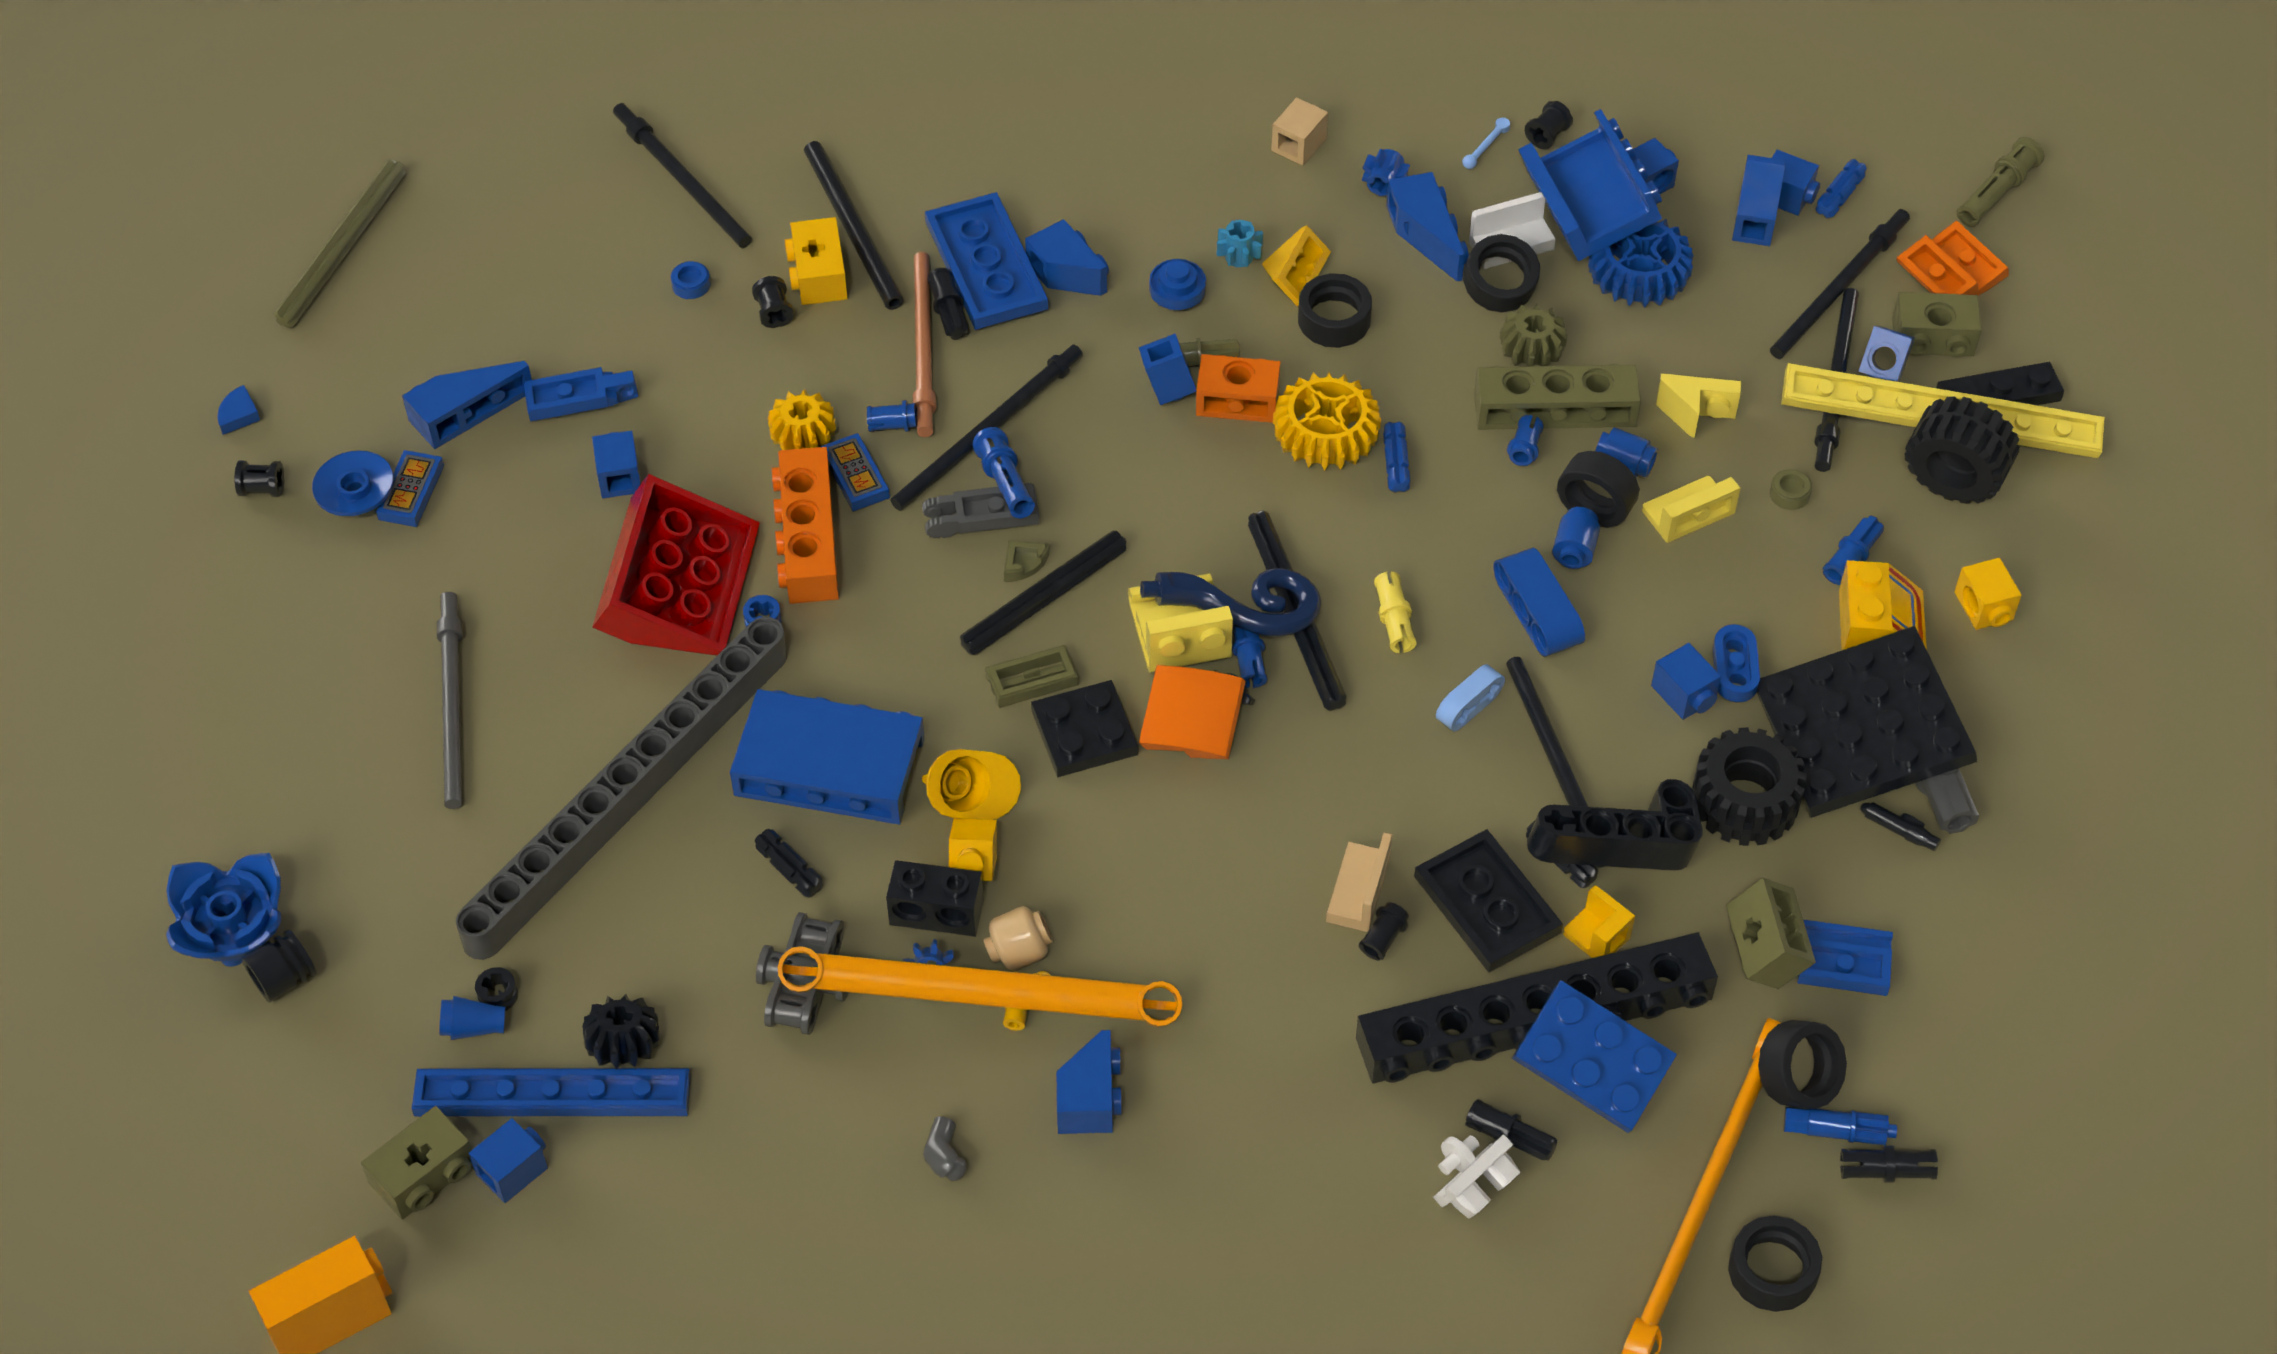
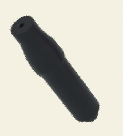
M1874 802L1863 803L1860 807L1867 819L1904 837L1905 840L1913 844L1936 851L1941 842L1940 838L1924 828L1925 824L1907 813L1899 816Z

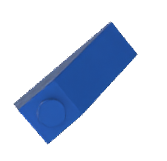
M525 361L438 375L415 386L409 392L403 394L402 398L408 421L436 449L525 397L523 383L532 380L529 365Z

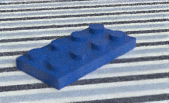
M997 192L925 211L926 225L946 268L952 273L955 288L963 298V305L975 330L1048 310V298Z

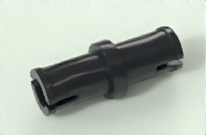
M1884 1145L1882 1150L1841 1149L1840 1161L1860 1162L1859 1166H1840L1842 1179L1883 1178L1884 1183H1894L1895 1178L1937 1179L1938 1167L1918 1166L1919 1162H1938L1936 1149L1894 1150V1146Z

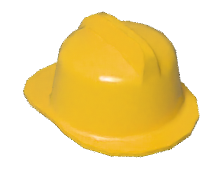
M966 749L949 750L937 757L929 768L928 773L922 775V782L926 784L927 796L932 807L941 815L951 818L998 819L1010 812L1017 803L1021 791L1020 775L1015 765L1005 756L994 752Z

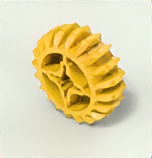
M1329 371L1324 378H1319L1313 372L1309 381L1298 377L1295 386L1287 385L1283 395L1279 396L1276 402L1275 412L1273 413L1276 441L1281 442L1283 453L1292 452L1291 455L1294 462L1306 459L1308 468L1314 463L1321 464L1325 471L1329 464H1335L1341 470L1345 461L1356 465L1359 456L1367 457L1371 446H1375L1378 440V433L1381 428L1378 401L1373 399L1371 389H1362L1360 380L1349 383L1346 374L1337 379L1333 378ZM1305 413V418L1298 421V418ZM1355 421L1356 424L1348 429L1349 424Z

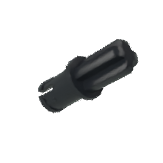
M937 268L928 274L929 278H927L935 299L933 309L940 315L945 334L951 336L953 340H958L968 332V326L962 311L963 298L956 291L951 271L947 268Z
M1479 1099L1473 1103L1466 1117L1467 1122L1465 1125L1467 1127L1482 1132L1495 1140L1504 1134L1513 1144V1147L1540 1160H1550L1556 1149L1557 1139L1521 1122V1115L1517 1113L1513 1116Z

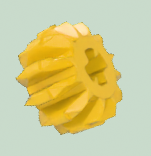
M805 388L800 395H793L788 391L786 400L775 399L773 410L769 411L767 418L770 438L774 444L780 445L782 450L816 448L828 444L831 440L830 436L835 435L836 421L830 402L824 401L820 392L809 396Z

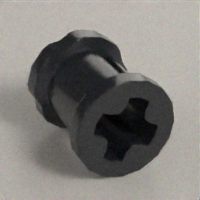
M1548 101L1543 107L1542 114L1538 118L1531 119L1525 125V135L1537 148L1548 149L1554 144L1555 136L1560 131H1566L1573 124V117L1570 110L1563 103Z
M777 276L761 278L752 287V295L759 302L761 308L759 311L761 324L768 328L785 326L794 317L792 305L787 302L785 297L787 291L786 284L782 278Z
M239 460L234 474L236 494L238 496H247L249 492L270 493L272 497H280L284 489V468L281 461H274L271 465H249L247 461Z

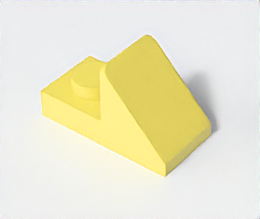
M1661 373L1656 405L1689 436L1695 438L1699 415L1713 418H1736L1741 394V381Z

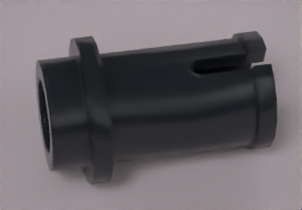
M1388 902L1385 906H1380L1376 910V920L1359 943L1360 950L1368 957L1377 961L1384 959L1387 950L1398 933L1404 932L1408 928V913L1401 906L1392 902Z

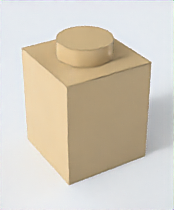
M1296 97L1272 124L1271 151L1303 166L1327 139L1328 112Z

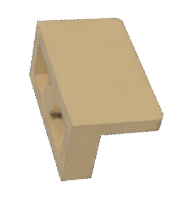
M1383 833L1379 849L1348 842L1327 911L1326 922L1365 932L1369 931L1390 862L1393 834Z

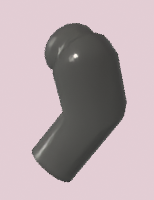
M938 1116L933 1121L924 1147V1159L936 1175L941 1178L946 1176L950 1181H957L964 1175L967 1164L962 1157L957 1156V1152L950 1145L956 1124L949 1118Z

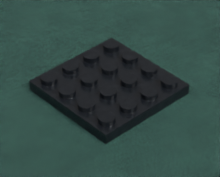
M1915 626L1760 678L1756 693L1774 734L1784 738L1783 745H1792L1797 750L1796 758H1802L1805 764L1803 773L1807 774L1802 798L1811 818L1977 762L1976 751Z

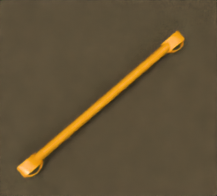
M803 946L793 947L786 951L778 964V976L782 984L790 991L797 993L808 992L811 989L1141 1020L1154 1027H1162L1174 1022L1180 1015L1183 1006L1182 997L1178 989L1164 981L1143 985L815 953L812 949ZM795 953H804L814 958L818 967L787 965L784 962ZM783 973L815 976L816 978L812 983L798 986L785 980ZM1162 987L1173 994L1176 1002L1143 998L1148 990L1151 991L1154 988ZM1143 1008L1175 1012L1171 1017L1164 1020H1156L1148 1014L1146 1015Z
M1769 1017L1766 1020L1752 1056L1753 1062L1641 1318L1637 1317L1634 1321L1621 1354H1650L1655 1340L1658 1343V1350L1655 1354L1660 1353L1662 1335L1658 1325L1761 1090L1762 1083L1758 1067L1760 1049L1767 1034L1782 1022Z

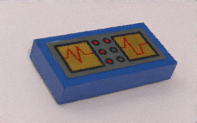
M858 433L821 446L827 447L829 469L852 511L890 498L889 488Z
M404 450L393 473L394 485L392 491L376 510L378 520L417 527L443 470L444 463L442 457Z

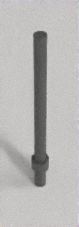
M444 592L440 596L441 618L437 621V639L441 642L444 806L449 809H457L462 806L458 642L462 639V621L458 618L457 595L454 592Z

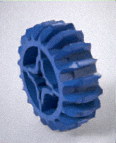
M1667 219L1661 222H1655L1590 255L1588 267L1589 272L1592 273L1593 284L1600 285L1602 294L1612 293L1614 302L1621 298L1626 299L1629 306L1633 302H1641L1645 308L1649 301H1653L1660 306L1665 298L1673 300L1677 292L1683 291L1692 274L1693 253L1692 248L1689 247L1688 237L1681 236L1679 227L1669 228Z

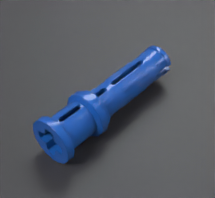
M998 427L984 428L974 437L972 443L973 450L982 459V468L986 475L995 479L1011 515L1015 518H1025L1034 511L1035 503L1016 469L1018 463L1017 455L1008 446V437L1002 429ZM989 438L992 439L995 445L992 448L988 442Z

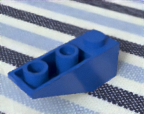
M1433 172L1389 179L1386 207L1396 233L1455 281H1462L1463 268L1469 253L1465 241H1459L1455 215L1448 213L1444 187H1438Z

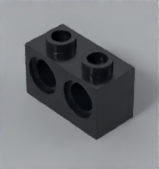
M895 860L886 896L889 925L976 937L984 901L982 872Z

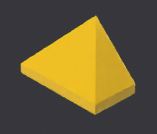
M1306 225L1300 228L1270 255L1262 265L1281 290L1296 306H1299L1301 290L1306 283L1319 275L1331 251Z

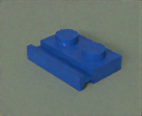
M1803 920L1816 963L1798 975V984L1883 996L1888 995L1891 979V941L1893 932Z

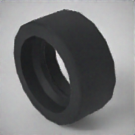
M1497 234L1487 236L1476 243L1468 256L1463 281L1467 293L1475 303L1491 311H1513L1526 304L1534 293L1539 280L1541 266L1537 254L1528 243L1516 236ZM1492 257L1507 258L1520 267L1524 274V280L1518 288L1509 290L1495 288L1488 284L1480 275L1481 263L1485 259Z
M1335 273L1317 276L1306 283L1299 294L1298 325L1308 339L1324 347L1340 348L1352 345L1362 339L1370 328L1372 296L1368 288L1354 277ZM1330 300L1342 301L1350 304L1358 313L1348 319L1328 320L1318 316L1312 308L1319 303Z
M1585 451L1576 454L1563 471L1557 484L1560 500L1568 510L1574 507L1588 508L1597 515L1600 527L1605 528L1618 526L1626 519L1638 500L1640 491L1636 477L1626 465L1610 455L1597 451ZM1584 480L1601 486L1612 498L1596 493L1588 487Z
M1789 1020L1778 1024L1767 1034L1760 1049L1758 1067L1763 1087L1768 1096L1778 1104L1817 1109L1828 1105L1838 1095L1845 1081L1847 1060L1845 1048L1838 1034L1829 1026L1817 1022ZM1805 1037L1813 1050L1814 1069L1808 1085L1802 1091H1799L1792 1078L1791 1062L1797 1044Z
M1773 1215L1757 1218L1741 1229L1734 1240L1728 1271L1733 1287L1744 1300L1759 1309L1773 1312L1792 1310L1808 1300L1816 1288L1821 1273L1823 1257L1818 1241L1805 1226L1793 1219ZM1767 1242L1782 1244L1794 1251L1802 1261V1275L1793 1284L1776 1285L1767 1283L1757 1277L1749 1268L1747 1263L1748 1253L1757 1244Z

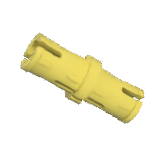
M1391 571L1392 583L1389 584L1387 572H1383L1374 579V585L1377 589L1381 605L1378 611L1379 618L1386 625L1392 652L1400 653L1398 642L1401 641L1403 653H1406L1417 645L1410 622L1412 609L1410 603L1404 599L1400 575Z

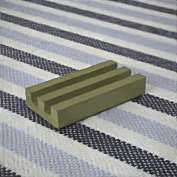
M1065 645L985 667L986 678L991 684V690L993 695L996 696L999 708L1078 685V675ZM1057 662H1062L1061 664L1040 670V667L1054 664ZM1022 672L1024 673L1023 675L1016 676V677H1013V678H1009V679H1006V680H1003V681H1000V680H999V679H1002V678H1005V677H1009V676H1012V675H1016V674H1019V673H1022Z

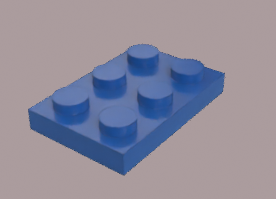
M1560 980L1512 1059L1629 1133L1633 1130L1677 1054Z

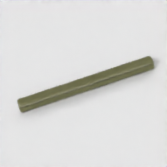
M387 160L274 312L278 324L291 328L302 316L404 177V165L400 161Z

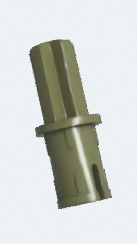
M1196 338V342L1180 343L1188 365H1198L1199 369L1202 354L1240 357L1239 342L1236 339L1201 342L1200 338Z

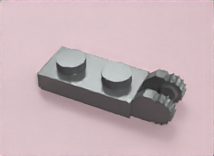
M1024 483L1035 503L1034 511L1025 518H1015L1011 515L999 487L953 492L952 495L928 498L922 505L924 516L931 518L928 522H925L927 536L939 539L940 537H952L957 532L960 534L1039 524L1034 484Z

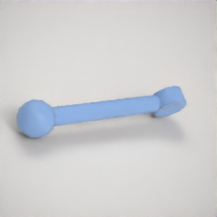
M1498 118L1495 123V129L1471 155H1466L1463 158L1462 163L1466 169H1473L1477 164V159L1499 134L1507 133L1510 130V121L1507 118Z

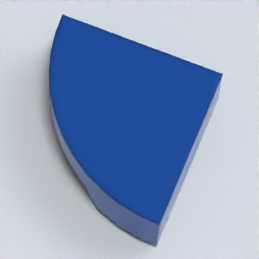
M244 385L231 391L223 399L218 409V423L223 435L260 421L258 411Z

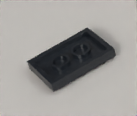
M1488 829L1415 867V879L1488 973L1562 933L1563 923Z

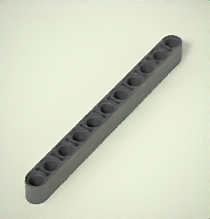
M761 617L752 621L459 911L456 917V926L464 952L469 957L484 960L498 953L756 693L757 689H760L784 665L787 659L784 629L778 620L771 617ZM538 870H544V871L539 872V873H534V872H536V871H538ZM515 899L512 902L504 903L507 900ZM485 929L480 933H474L477 930Z

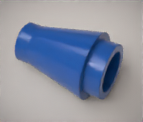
M454 995L453 1000H441L439 1036H451V1040L493 1033L504 1034L505 1006H494Z

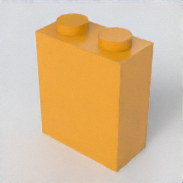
M355 1235L248 1291L279 1354H318L392 1314L386 1297L393 1294L383 1274L385 1272L372 1247L363 1251Z

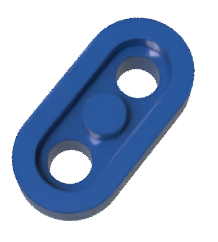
M1736 624L1726 625L1718 630L1713 644L1714 669L1721 676L1718 692L1729 701L1745 702L1755 696L1760 681L1757 640L1753 632L1744 626ZM1729 649H1734L1736 652H1730Z

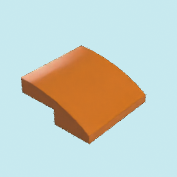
M1957 220L1933 239L1925 235L1896 257L1897 262L1930 293L1979 296L2009 276L2008 267Z
M1156 665L1139 744L1146 750L1184 751L1190 758L1229 760L1246 681L1241 677L1215 671Z

